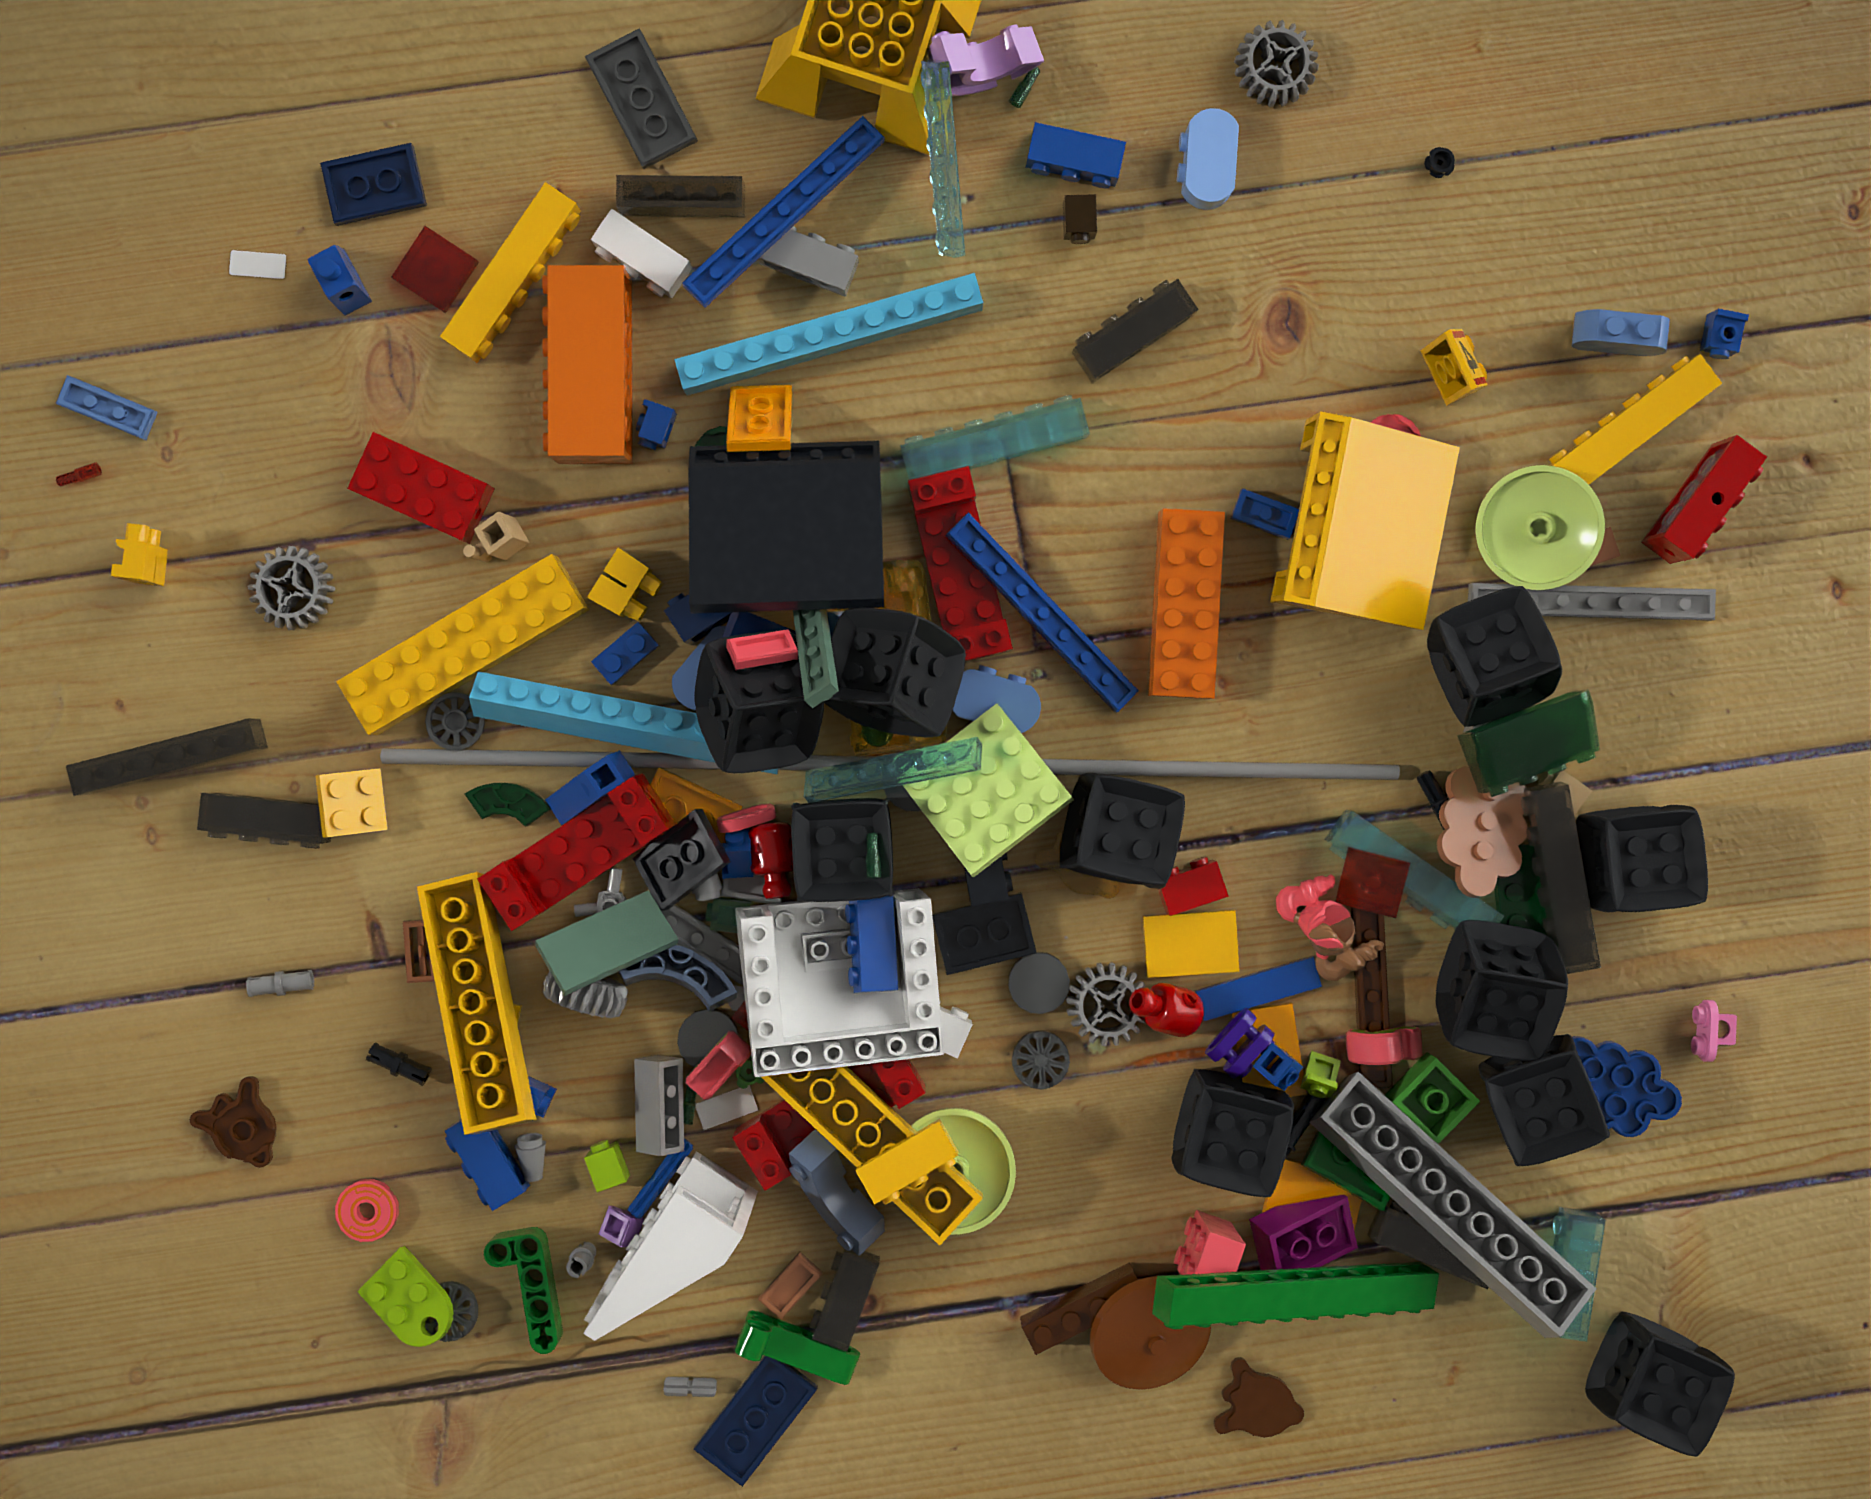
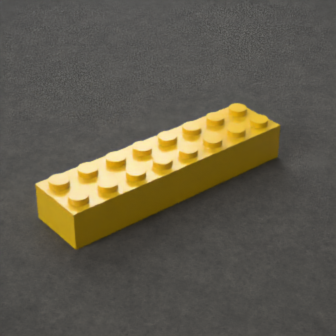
M550 554L336 682L368 735H379L432 704L434 700L442 695L450 693L476 678L478 671L486 672L590 609L559 557Z
M479 872L417 886L464 1135L480 1134L536 1120L494 904L477 880V878L483 875Z
M847 1066L761 1077L855 1167L860 1166L917 1132ZM953 1165L942 1172H939L937 1168L926 1174L928 1177L927 1181L913 1189L910 1184L898 1190L901 1195L893 1200L939 1246L983 1199V1193Z

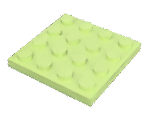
M997 703L898 779L973 878L1074 800Z

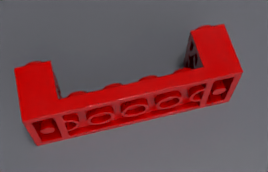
M969 466L908 480V489L942 629L961 643L965 649V662L1013 650L1006 619H1003L996 588L945 536L968 512L981 525Z
M643 773L632 776L608 792V796L515 857L500 863L477 878L511 931L525 925L667 832L676 824Z
M910 1059L847 1066L890 1107L897 1105L898 1109L926 1093L925 1083ZM783 1099L737 1127L732 1138L762 1188L766 1191L792 1175L789 1170L791 1167L789 1153L815 1128Z

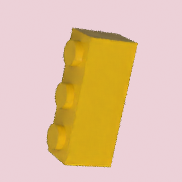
M938 1119L861 1164L855 1171L874 1205L881 1200L886 1205L901 1195L898 1190L909 1184L913 1189L927 1181L928 1177L926 1174L937 1168L939 1172H942L956 1163L954 1158L958 1156L959 1152L941 1120Z

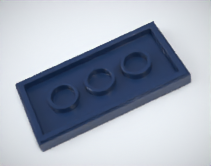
M763 1356L696 1443L693 1450L743 1487L817 1391L818 1385L793 1366Z

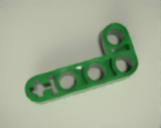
M538 1227L500 1232L485 1246L484 1259L493 1267L517 1264L531 1347L537 1353L548 1354L559 1343L563 1335V1327L547 1235ZM531 1238L535 1240L538 1249L529 1250L524 1244V1239ZM494 1244L504 1245L507 1249V1255L501 1256L497 1254L494 1250ZM529 1270H539L543 1275V1280L536 1281L532 1279ZM534 1301H545L548 1305V1310H538ZM544 1329L547 1336H552L551 1340H547L545 1335L541 1336Z
M753 1310L748 1311L735 1346V1352L745 1359L760 1361L762 1355L843 1385L850 1383L860 1357V1352L849 1345Z

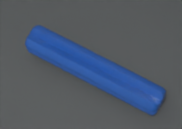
M684 1138V1151L669 1154L665 1157L630 1204L628 1211L634 1217L640 1219L644 1216L676 1173L685 1157L693 1150V1144Z

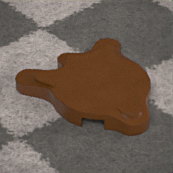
M248 1076L241 1080L235 1100L228 1094L221 1093L216 1096L210 1110H198L191 1115L190 1124L194 1128L208 1133L217 1149L228 1159L244 1160L243 1162L251 1163L258 1168L264 1167L272 1161V1147L276 1137V1122L270 1109L263 1104L259 1097V1081L256 1077Z
M1237 1357L1231 1362L1233 1380L1222 1390V1397L1225 1401L1231 1403V1408L1215 1417L1214 1427L1218 1433L1226 1434L1235 1430H1243L1253 1436L1272 1437L1280 1434L1289 1426L1299 1424L1303 1420L1304 1410L1294 1400L1290 1389L1284 1381L1271 1374L1256 1372L1242 1357Z

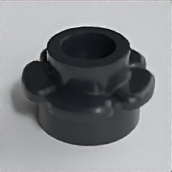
M1434 148L1429 152L1430 155L1425 158V168L1430 171L1432 177L1442 178L1443 175L1448 176L1454 170L1455 157L1447 148ZM1438 160L1442 161L1441 166L1437 164Z

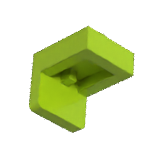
M1311 1051L1307 1059L1300 1088L1308 1090V1093L1312 1096L1330 1098L1337 1090L1338 1082H1336L1341 1060Z

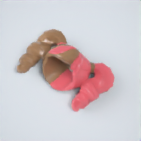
M1332 874L1327 877L1321 875L1313 880H1305L1300 883V886L1285 887L1276 897V910L1284 920L1299 925L1303 933L1310 939L1316 951L1315 966L1317 973L1325 980L1338 981L1351 971H1358L1365 967L1367 961L1377 958L1378 951L1383 950L1384 943L1375 939L1362 943L1353 949L1350 947L1355 935V926L1349 911L1340 903L1332 900L1319 901L1318 899L1334 887L1335 877ZM1306 906L1301 912L1297 911L1298 907ZM1337 954L1336 959L1334 961H1329L1327 959L1329 955Z

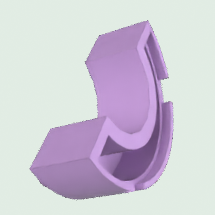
M1010 25L1002 29L1000 35L979 44L977 42L967 43L963 33L949 34L948 31H943L931 38L932 43L927 50L938 85L942 93L948 96H963L992 89L998 86L996 80L1008 75L1014 80L1044 62L1032 26L1018 28V25Z

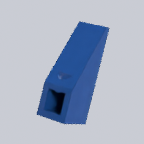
M619 750L608 754L546 798L545 801L562 826L608 796V792L632 776H635V773Z

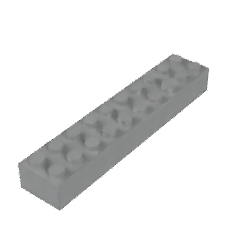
M1359 1072L1345 1077L1333 1095L1326 1100L1309 1121L1310 1124L1544 1338L1561 1337L1597 1289Z

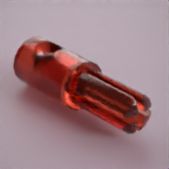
M94 462L76 468L72 472L56 476V482L60 487L77 481L82 482L101 476L102 470L99 464Z

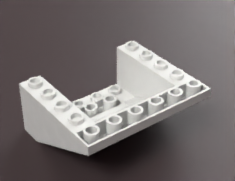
M919 888L895 891L893 895L898 990L886 992L853 993V986L849 984L848 971L852 967V955H849L847 952V937L851 935L850 923H847L845 919V907L849 904V901H795L735 908L754 1077L944 1055L931 898Z
M697 1151L692 1159L686 1156L676 1171L681 1176L675 1185L671 1182L668 1183L659 1197L662 1200L657 1206L658 1211L654 1208L651 1209L642 1223L645 1225L639 1235H634L625 1249L628 1251L622 1261H617L588 1314L584 1318L589 1324L583 1334L595 1341L723 1266L744 1235L758 1191Z

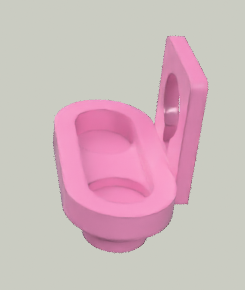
M1703 1000L1699 1006H1694L1692 1018L1693 1022L1697 1024L1696 1036L1691 1040V1051L1693 1055H1698L1703 1062H1713L1717 1055L1718 1045H1735L1737 1016L1734 1014H1719L1718 1006L1714 1000ZM1720 1020H1723L1728 1025V1033L1724 1037L1718 1038V1024Z

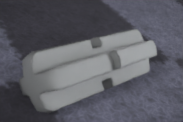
M667 1377L664 1381V1395L687 1396V1394H692V1397H714L717 1391V1381L715 1378H693V1380H689V1377Z

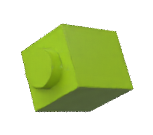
M604 1140L590 1146L591 1151L587 1153L584 1159L597 1193L627 1182L630 1173L618 1141L609 1144L608 1140Z

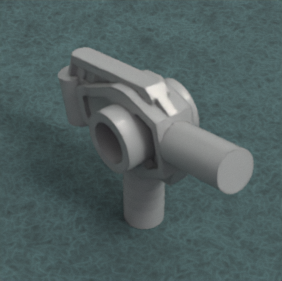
M610 868L607 890L598 893V900L595 903L574 905L575 917L594 915L627 900L623 893L619 892L623 869Z

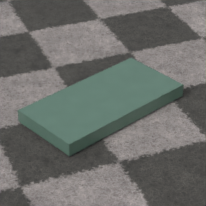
M649 890L535 940L537 950L564 996L678 944V937Z

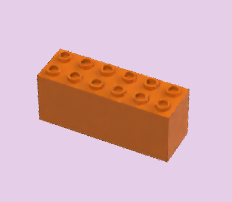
M547 265V275H543L542 278L543 293L547 294V306H543L542 319L544 326H548V338H543L542 342L543 356L548 357V370H543L542 376L543 387L548 389V401H543V418L548 420V433H543V450L548 452V456L558 464H633L632 278L624 265Z

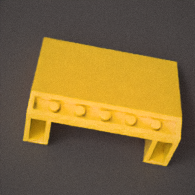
M1320 411L1305 421L1300 451L1310 452L1288 569L1276 572L1270 602L1424 630L1460 447L1337 414Z

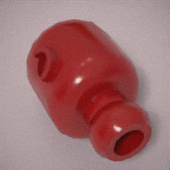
M777 822L751 827L748 832L751 839L752 856L750 870L757 876H764L765 884L762 888L764 897L766 899L789 897L792 889L787 881L786 873L793 871L791 825Z
M1158 983L1150 989L1142 987L1136 989L1129 1000L1131 1011L1136 1016L1144 1017L1146 1024L1156 1032L1176 1037H1187L1199 1029L1203 1020L1204 1006L1199 995L1190 989L1176 985Z

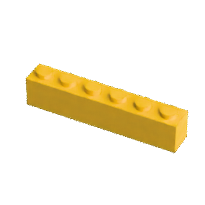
M545 182L440 335L446 343L476 363L481 358L485 359L490 354L493 348L492 341L498 333L501 334L507 329L511 321L509 317L516 307L520 308L528 297L527 290L533 281L536 283L541 279L546 270L544 265L550 256L554 257L558 254L563 245L562 239L567 231H573L578 225L581 218L579 215L581 210L577 203Z
M1701 354L1690 359L1685 355L1670 366L1673 372L1664 377L1663 374H1660L1646 384L1649 390L1641 396L1637 392L1622 403L1624 409L1617 414L1611 411L1597 422L1600 425L1599 428L1592 433L1588 429L1573 440L1576 444L1568 451L1563 448L1549 458L1551 462L1549 466L1569 470L1588 484H1591L1715 390L1722 382Z

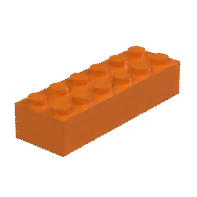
M1166 508L1158 512L1148 696L1215 699L1225 512Z

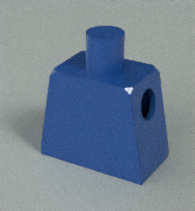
M333 245L307 259L325 295L345 316L372 302L344 248ZM352 292L348 297L342 298L343 293Z

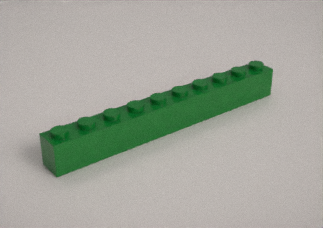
M1421 1262L1157 1276L1152 1314L1160 1319L1166 1327L1182 1329L1186 1325L1207 1328L1211 1324L1216 1323L1235 1326L1239 1322L1247 1321L1263 1324L1266 1320L1291 1322L1292 1318L1318 1320L1322 1316L1340 1319L1344 1318L1345 1315L1352 1314L1368 1317L1370 1313L1394 1315L1397 1311L1420 1313L1421 1310L1434 1309L1439 1273Z

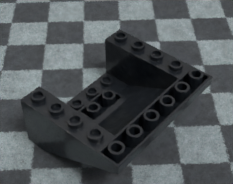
M879 441L791 443V450L727 452V445L690 446L688 482L689 605L691 614L884 607L882 490Z

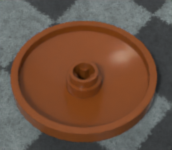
M1157 1276L1136 1280L1119 1289L1103 1304L1092 1324L1090 1347L1093 1358L1104 1376L1121 1387L1138 1390L1152 1389L1178 1379L1196 1364L1205 1351L1210 1338L1211 1326L1204 1328L1186 1325L1182 1329H1171L1166 1327L1160 1319L1152 1314Z

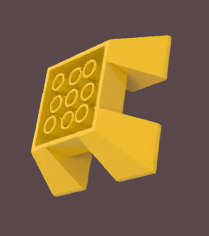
M808 0L800 25L774 39L757 91L756 100L815 118L827 79L880 95L875 128L885 137L884 141L933 156L951 96L942 93L937 79L925 67L928 58L927 50L932 43L931 38L935 35L937 28L953 34L963 33L964 37L970 38L982 0ZM837 7L848 9L844 14H836L834 12ZM869 16L878 19L874 24L865 23L863 20ZM898 26H905L909 29L904 34L894 31ZM860 46L869 49L867 53L862 55L854 52Z

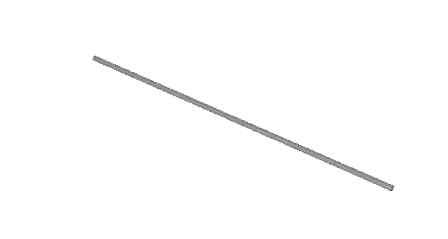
M382 748L380 759L382 764L590 767L614 752ZM621 752L631 768L720 769L714 762L673 754ZM811 755L806 761L782 767L779 770L884 772L889 761L894 757ZM1042 759L1054 775H1082L1093 772L1098 775L1363 780H1398L1400 775L1399 765Z

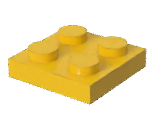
M380 768L315 776L323 838L388 830Z

